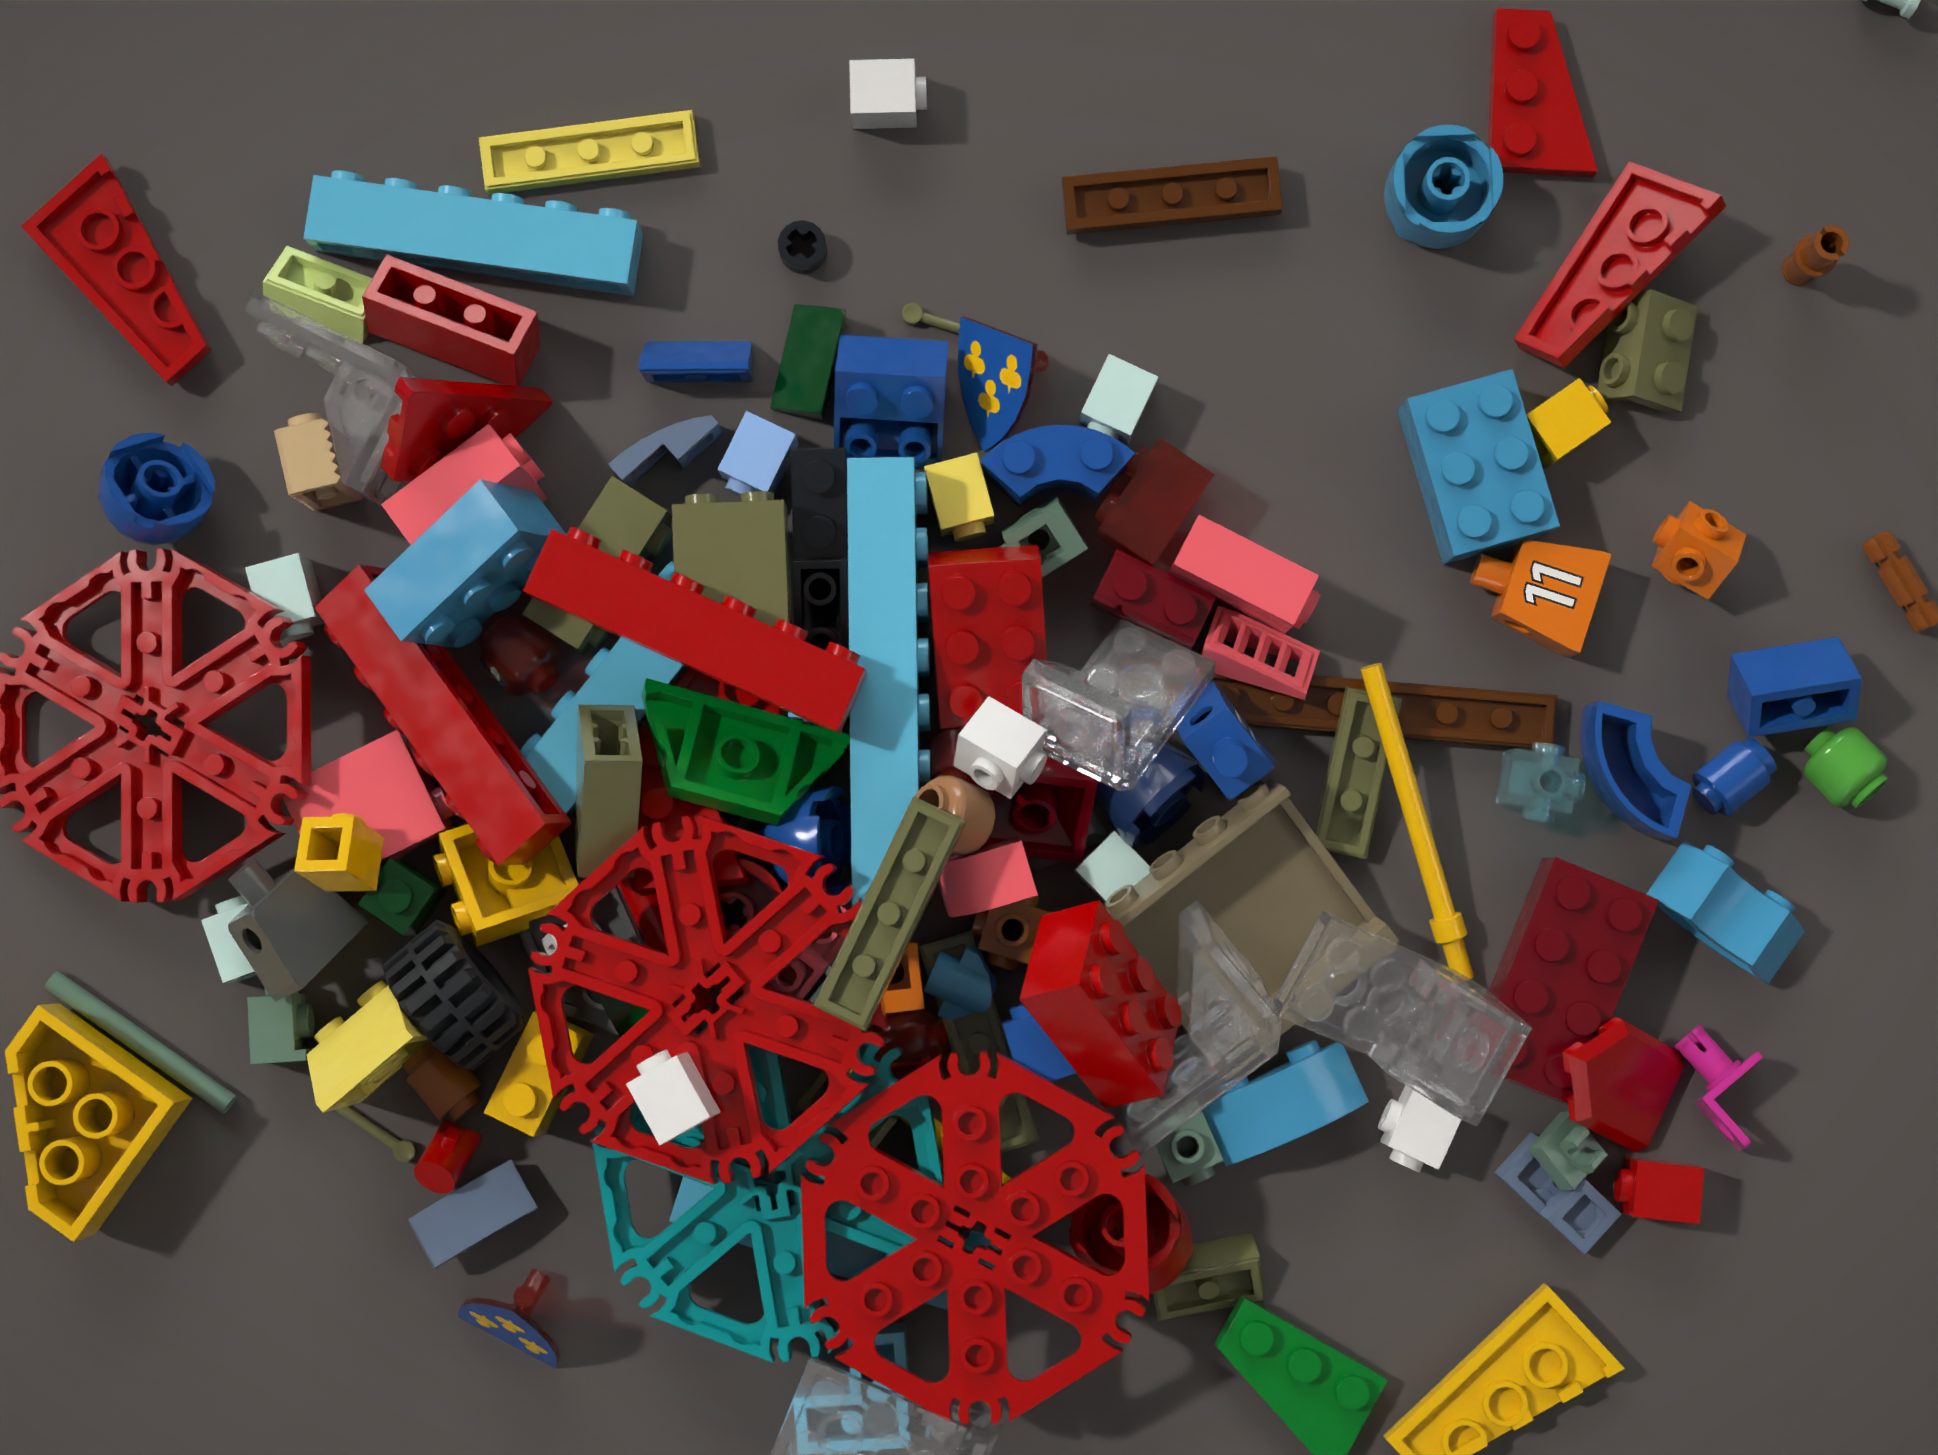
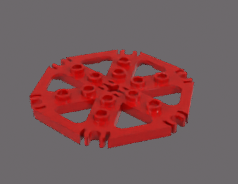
M156 548V564L151 570L147 567V552L136 549L130 550L129 553L119 552L20 619L29 622L37 630L36 632L32 629L14 627L12 634L21 638L25 644L24 653L20 657L5 652L0 654V660L4 665L16 668L14 675L7 668L0 667V794H5L0 799V807L15 808L22 803L25 814L20 821L11 827L14 832L32 833L19 840L121 902H147V889L152 882L157 889V902L183 901L286 834L277 831L269 824L271 822L274 825L292 826L294 819L282 812L281 800L287 795L294 800L305 801L308 796L300 786L289 784L290 777L296 779L301 785L311 786V656L303 655L307 649L304 642L293 641L286 647H282L280 643L281 633L294 623L291 618L274 617L285 610L184 552L174 549ZM200 588L241 612L245 620V628L182 669V603L185 595L190 590ZM112 592L121 593V673L73 646L66 634L67 626L74 617ZM297 659L289 664V660ZM270 684L280 685L287 696V748L283 756L275 761L262 757L208 725ZM38 692L95 727L34 767L30 764L26 755V707L30 697ZM134 715L151 717L157 715L155 723L161 727V731L171 737L150 734L146 737L148 728L142 724V720ZM175 719L183 721L185 723L184 726L176 722ZM183 779L244 814L246 819L245 829L240 836L199 862L189 860L183 851ZM121 782V862L112 864L73 841L67 833L66 824L72 813ZM12 788H16V791L9 792Z
M698 815L702 824L701 839H697L698 826L692 816L681 817L684 833L675 842L668 838L664 822L653 823L651 832L653 840L657 845L655 848L652 847L649 839V827L643 826L552 908L546 915L556 916L568 925L565 928L557 923L541 924L540 931L549 933L556 938L557 949L552 955L535 951L532 952L530 957L536 964L542 966L552 965V973H544L534 967L528 968L553 1099L558 1098L567 1087L573 1084L576 1092L570 1093L563 1098L559 1108L565 1112L573 1108L577 1102H583L590 1109L589 1119L578 1129L581 1134L596 1130L604 1121L606 1122L605 1128L599 1136L590 1140V1142L715 1185L718 1183L715 1175V1160H719V1177L724 1184L735 1180L733 1162L736 1158H744L749 1162L753 1178L762 1176L765 1164L759 1152L760 1150L764 1151L769 1162V1173L773 1172L871 1084L869 1082H861L851 1076L849 1072L853 1069L857 1074L863 1076L876 1074L878 1067L863 1062L859 1054L860 1048L864 1043H872L875 1046L883 1047L887 1039L882 1034L874 1031L865 1032L813 1006L814 1003L766 987L822 935L835 932L843 936L844 939L846 938L863 902V898H859L854 907L842 913L840 906L847 904L854 898L857 891L855 887L849 885L840 894L832 895L826 889V880L837 870L833 863L821 866L815 872L814 877L809 875L815 864L825 858V856L703 815ZM724 850H734L781 866L788 876L787 888L727 941L713 870L716 856ZM645 868L653 874L668 953L603 932L593 923L592 911L594 906L636 869ZM720 964L721 967L709 976L708 973ZM728 978L731 979L720 990L721 993L716 998L717 1004L720 1006L716 1013L708 1008L695 1012L690 1018H686L696 1008L695 1004L700 999V995L696 991L700 984L708 989L721 985ZM575 985L650 1010L592 1064L580 1062L572 1051L563 999L567 990ZM742 989L744 993L735 1002H732L730 999ZM682 996H685L686 998L676 1006L675 1003ZM882 998L871 1021V1025H877L887 1031L889 1026ZM707 1021L708 1026L699 1033L696 1029ZM748 1044L823 1069L828 1076L829 1085L825 1094L785 1129H773L763 1120ZM665 1049L668 1050L671 1057L685 1052L689 1053L721 1113L702 1123L704 1139L696 1147H685L671 1141L659 1146L654 1135L638 1130L631 1120V1111L636 1102L626 1084L641 1076L636 1067L638 1064Z
M988 1051L980 1052V1069L974 1074H966L960 1069L959 1052H951L948 1058L947 1067L950 1077L945 1078L943 1076L940 1064L942 1054L922 1065L828 1124V1126L840 1130L846 1135L848 1140L844 1142L839 1135L824 1131L819 1140L832 1147L834 1151L833 1161L829 1164H823L810 1157L804 1165L810 1173L825 1177L824 1182L811 1179L804 1172L801 1174L804 1306L806 1309L814 1301L822 1298H827L828 1303H824L814 1310L809 1320L814 1324L824 1317L834 1318L839 1324V1332L825 1342L826 1348L828 1350L836 1349L843 1345L847 1338L854 1342L847 1350L837 1353L834 1357L835 1359L950 1423L953 1422L951 1410L953 1398L961 1400L958 1407V1417L962 1424H969L970 1406L975 1401L986 1402L991 1409V1423L998 1424L1002 1415L1001 1398L1006 1397L1010 1409L1009 1421L1018 1417L1123 1352L1122 1347L1113 1345L1103 1336L1108 1332L1114 1340L1120 1343H1129L1132 1333L1117 1324V1315L1124 1310H1129L1143 1317L1146 1312V1307L1143 1303L1134 1297L1125 1296L1126 1292L1130 1291L1140 1294L1149 1301L1145 1164L1130 1174L1122 1175L1121 1169L1130 1168L1137 1163L1140 1158L1139 1151L1135 1149L1125 1156L1115 1155L1110 1149V1143L1115 1137L1125 1132L1122 1124H1114L1108 1127L1102 1136L1096 1132L1097 1128L1105 1121L1115 1118V1115L999 1052L996 1053L999 1062L996 1077L989 1075L991 1057ZM1011 1093L1024 1094L1071 1121L1074 1127V1138L1069 1144L1002 1184L1000 1103L1005 1096ZM928 1095L935 1098L940 1104L942 1111L944 1185L872 1146L869 1140V1131L872 1125L918 1096ZM1102 1194H1110L1115 1196L1123 1207L1125 1261L1119 1271L1113 1274H1106L1035 1234ZM841 1200L848 1201L915 1239L852 1278L839 1280L831 1275L827 1267L826 1212L832 1203ZM957 1205L962 1209L970 1212L971 1214L968 1215L965 1212L957 1209L955 1206ZM947 1221L959 1227L965 1226L968 1228H972L977 1221L982 1222L987 1226L984 1236L991 1240L990 1244L1003 1251L1000 1252L991 1246L985 1247L983 1245H977L974 1251L967 1250L963 1247L966 1237L959 1232L960 1229L947 1223ZM996 1227L1010 1234L1011 1237L997 1231ZM939 1236L953 1242L954 1245L950 1246L938 1239ZM982 1258L995 1266L994 1269L979 1262V1259ZM947 1289L950 1367L945 1378L937 1382H929L881 1356L876 1349L875 1338L881 1329ZM1006 1289L1075 1326L1081 1335V1344L1078 1350L1030 1380H1020L1014 1377L1008 1368Z

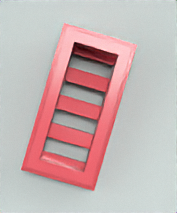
M1218 606L1204 644L1199 669L1305 700L1320 651L1241 613ZM1224 641L1235 643L1234 647L1231 648L1225 645ZM1246 647L1256 650L1254 658L1244 654ZM1268 653L1278 656L1274 667L1265 664ZM1289 659L1299 662L1295 677L1285 673Z

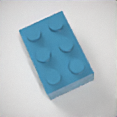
M1513 369L1407 398L1397 410L1443 565L1480 555V553L1484 554L1512 546L1522 540L1544 537L1560 527Z
M480 479L364 591L400 641L456 648L463 647L481 634L483 630L481 625L495 612L508 608L520 597L521 591L519 589L527 583L550 530L554 529L565 535L567 534L534 491Z

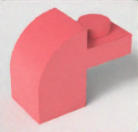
M1018 837L981 847L978 851L967 856L951 854L938 881L949 917L979 913L1038 895L1023 843Z

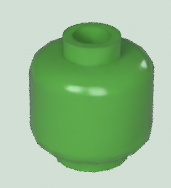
M1828 727L1818 734L1805 748V751L1811 756L1804 766L1806 779L1835 807H1844L1851 803L1857 809L1871 799L1889 780L1884 774L1888 766L1887 757L1856 727H1847L1838 733H1835Z

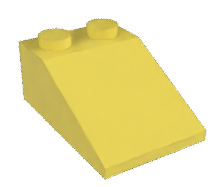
M383 980L373 985L357 999V1003L362 1008L347 1021H344L339 1016L329 1022L314 1036L319 1044L306 1055L315 1102L323 1113L361 1103L402 1068V1064L411 1055L429 1042L402 1009L389 986Z

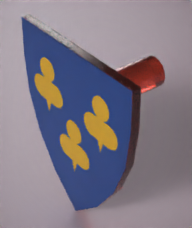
M963 316L960 317L958 338V375L961 395L971 428L983 451L989 452L1007 438L1020 420L1030 397L1034 373L1045 371L1048 368L1049 360L1043 350H1037V343Z
M532 1269L524 1284L515 1290L512 1304L493 1299L471 1298L466 1299L458 1311V1318L553 1368H556L559 1362V1348L540 1325L530 1318L551 1281V1278L545 1273Z

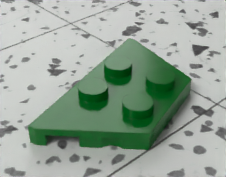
M648 678L645 680L641 694L668 797L775 826L781 822L795 803L812 789L840 760L850 745V734L841 732L839 735L819 725L797 719H789L786 716Z

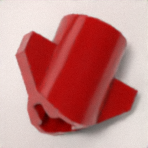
M444 1118L414 1168V1175L417 1181L432 1192L441 1194L451 1192L482 1141V1135Z

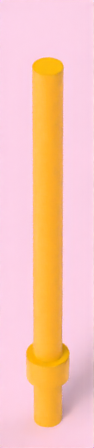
M1382 663L1371 664L1360 670L1434 916L1429 921L1435 943H1442L1453 983L1465 982L1474 978L1463 937L1467 935L1462 913L1455 912L1383 665Z

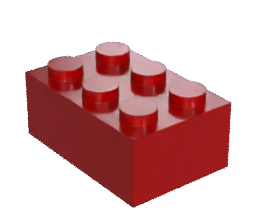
M1038 545L928 552L940 729L965 727L988 696L1033 722L1051 721L1042 570Z
M1100 900L1042 915L1019 1000L1105 1109L1163 1096L1168 1072L1173 1064L1172 1052L1177 1028L1182 1020L1181 1009L1177 999L1173 995L1168 994L1154 975L1149 961L1140 956L1126 937L1123 926L1112 918Z

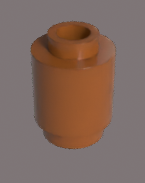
M430 1041L402 1064V1067L409 1074L406 1081L439 1121L450 1115L454 1122H457L481 1102L476 1093L483 1087V1084L471 1070L453 1063Z

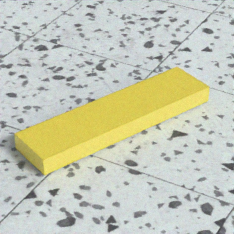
M692 110L479 137L484 186L488 195L701 167L695 119Z

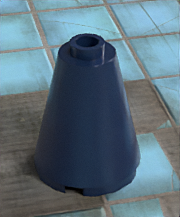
M1099 700L1093 701L1088 705L1084 701L1078 702L1064 715L1060 722L1064 727L1060 740L1070 753L1098 774L1095 796L1122 840L1134 851L1138 850L1139 838L1146 845H1149L1185 814L1191 807V804L1186 799L1193 786L1202 793L1209 782L1210 775L1198 761Z

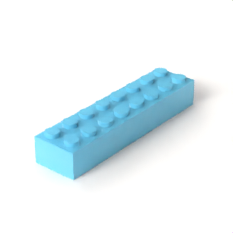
M914 457L847 458L849 650L860 655L857 665L864 667L867 671L866 678L850 711L852 885L857 890L852 899V907H854L859 898L864 900L913 796L921 789V786H925L931 780L930 750H920V731H930L929 694H919V677H930L928 638H919L918 623L929 622L928 583H918V568H928L927 527L917 528V514L928 513L926 472H916Z

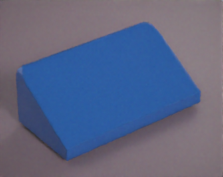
M650 341L644 344L639 360V371L648 383L750 382V380H753V346L750 341Z

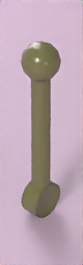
M908 303L902 309L903 320L908 325L915 326L922 322L959 334L960 323L923 312L922 307L917 303Z
M348 1106L334 1110L392 1148L393 1154L398 1161L408 1162L416 1156L417 1147L413 1141L409 1139L398 1140Z

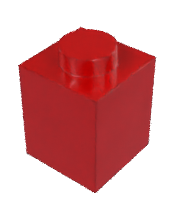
M1625 1156L1624 1169L1618 1168L1615 1174L1614 1199L1616 1202H1621L1620 1212L1632 1217L1700 1224L1705 1168L1691 1163Z

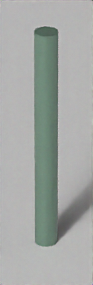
M56 971L46 982L44 989L221 1113L225 1114L235 1102L237 1095L60 971Z

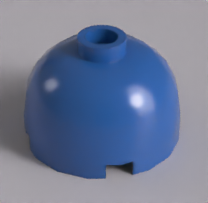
M135 434L118 442L111 450L108 459L101 469L98 498L107 520L120 534L135 542L149 545L177 542L193 533L209 511L212 504V496L215 492V478L208 462L195 448L184 442L181 447L173 443L164 442L165 435Z
M814 786L795 803L777 826L768 823L763 824L759 835L825 856V858L815 864L809 875L814 877L815 872L821 866L833 863L837 870L827 878L826 889L830 894L838 895L847 887L849 880L839 879L842 867L851 866V804H840L838 796L845 794L841 787ZM768 862L769 868L775 877L787 888L788 876L786 871L781 866Z

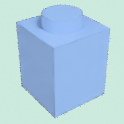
M746 411L717 469L721 477L728 481L725 489L740 498L741 494L745 492L767 491L775 494L791 461L790 449L797 448L799 445L796 434Z

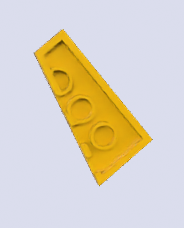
M1543 1283L1383 1436L1400 1455H1473L1487 1447L1488 1442L1511 1429L1515 1431L1533 1421L1534 1416L1559 1402L1565 1403L1583 1393L1582 1389L1604 1377L1609 1378L1625 1368L1551 1288Z

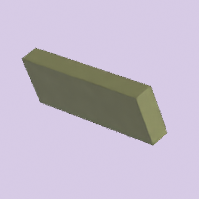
M1346 686L1314 833L1327 851L1366 859L1388 761L1367 690ZM1392 696L1398 716L1402 698Z

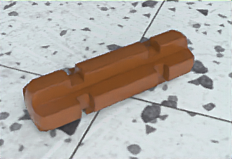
M1889 530L1882 531L1868 539L1863 544V550L1872 564L1875 562L1879 564L1880 569L1877 570V573L1899 608L1905 606L1908 612L1904 616L1912 629L1916 632L1925 631L1938 623V605L1934 599L1929 601L1925 596L1929 591L1907 555L1901 557L1897 550L1901 546L1893 533Z

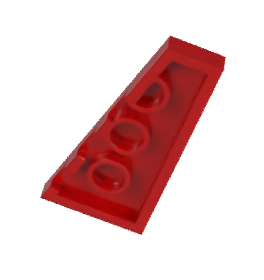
M102 153L21 226L169 385L173 386L212 351L114 169Z
M1629 161L1515 336L1514 341L1519 349L1565 368L1727 207L1722 195Z

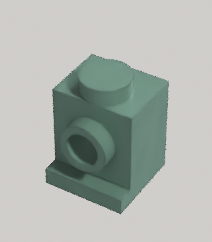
M1056 493L1046 498L1047 501L1001 529L1006 543L999 547L1032 545L1028 541L1031 533L1038 529L1048 533L1047 541L1043 545L1038 546L1041 557L1042 577L1088 549L1084 537Z
M264 987L265 996L247 997L250 1064L307 1061L306 1054L313 1049L308 1048L307 1037H313L315 1017L312 1005L305 1004V993L297 991L275 1002Z

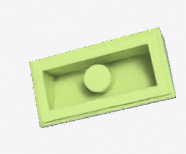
M286 246L263 280V305L270 311L354 343L362 344L369 333L362 295L372 278Z

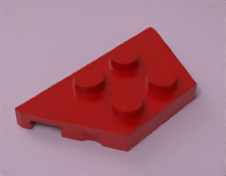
M400 377L396 382L394 392L403 400L400 415H392L389 418L387 429L389 441L383 451L381 468L393 481L411 482L488 424L492 426L502 439L510 433L516 439L551 406L553 400L540 387Z

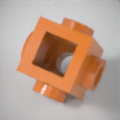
M1689 501L1677 518L1668 514L1657 529L1652 542L1658 545L1651 567L1660 571L1669 582L1678 586H1685L1709 600L1738 563L1747 534L1730 525L1718 512L1711 509H1703Z

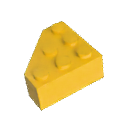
M61 1003L42 1004L35 1008L6 1048L5 1057L8 1074H12L17 1107H14L13 1111L19 1151L24 1152L28 1178L25 1192L28 1210L71 1241L76 1242L96 1234L193 1098Z

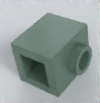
M1190 1096L1142 1118L1168 1178L1172 1183L1183 1180L1185 1187H1189L1216 1174L1213 1165L1224 1160L1195 1097Z

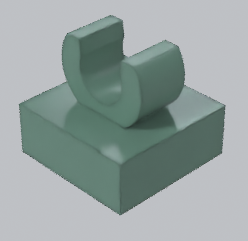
M1569 1111L1560 1112L1528 1148L1560 1191L1574 1190L1586 1175L1593 1173L1607 1157L1606 1152L1589 1130L1570 1120Z

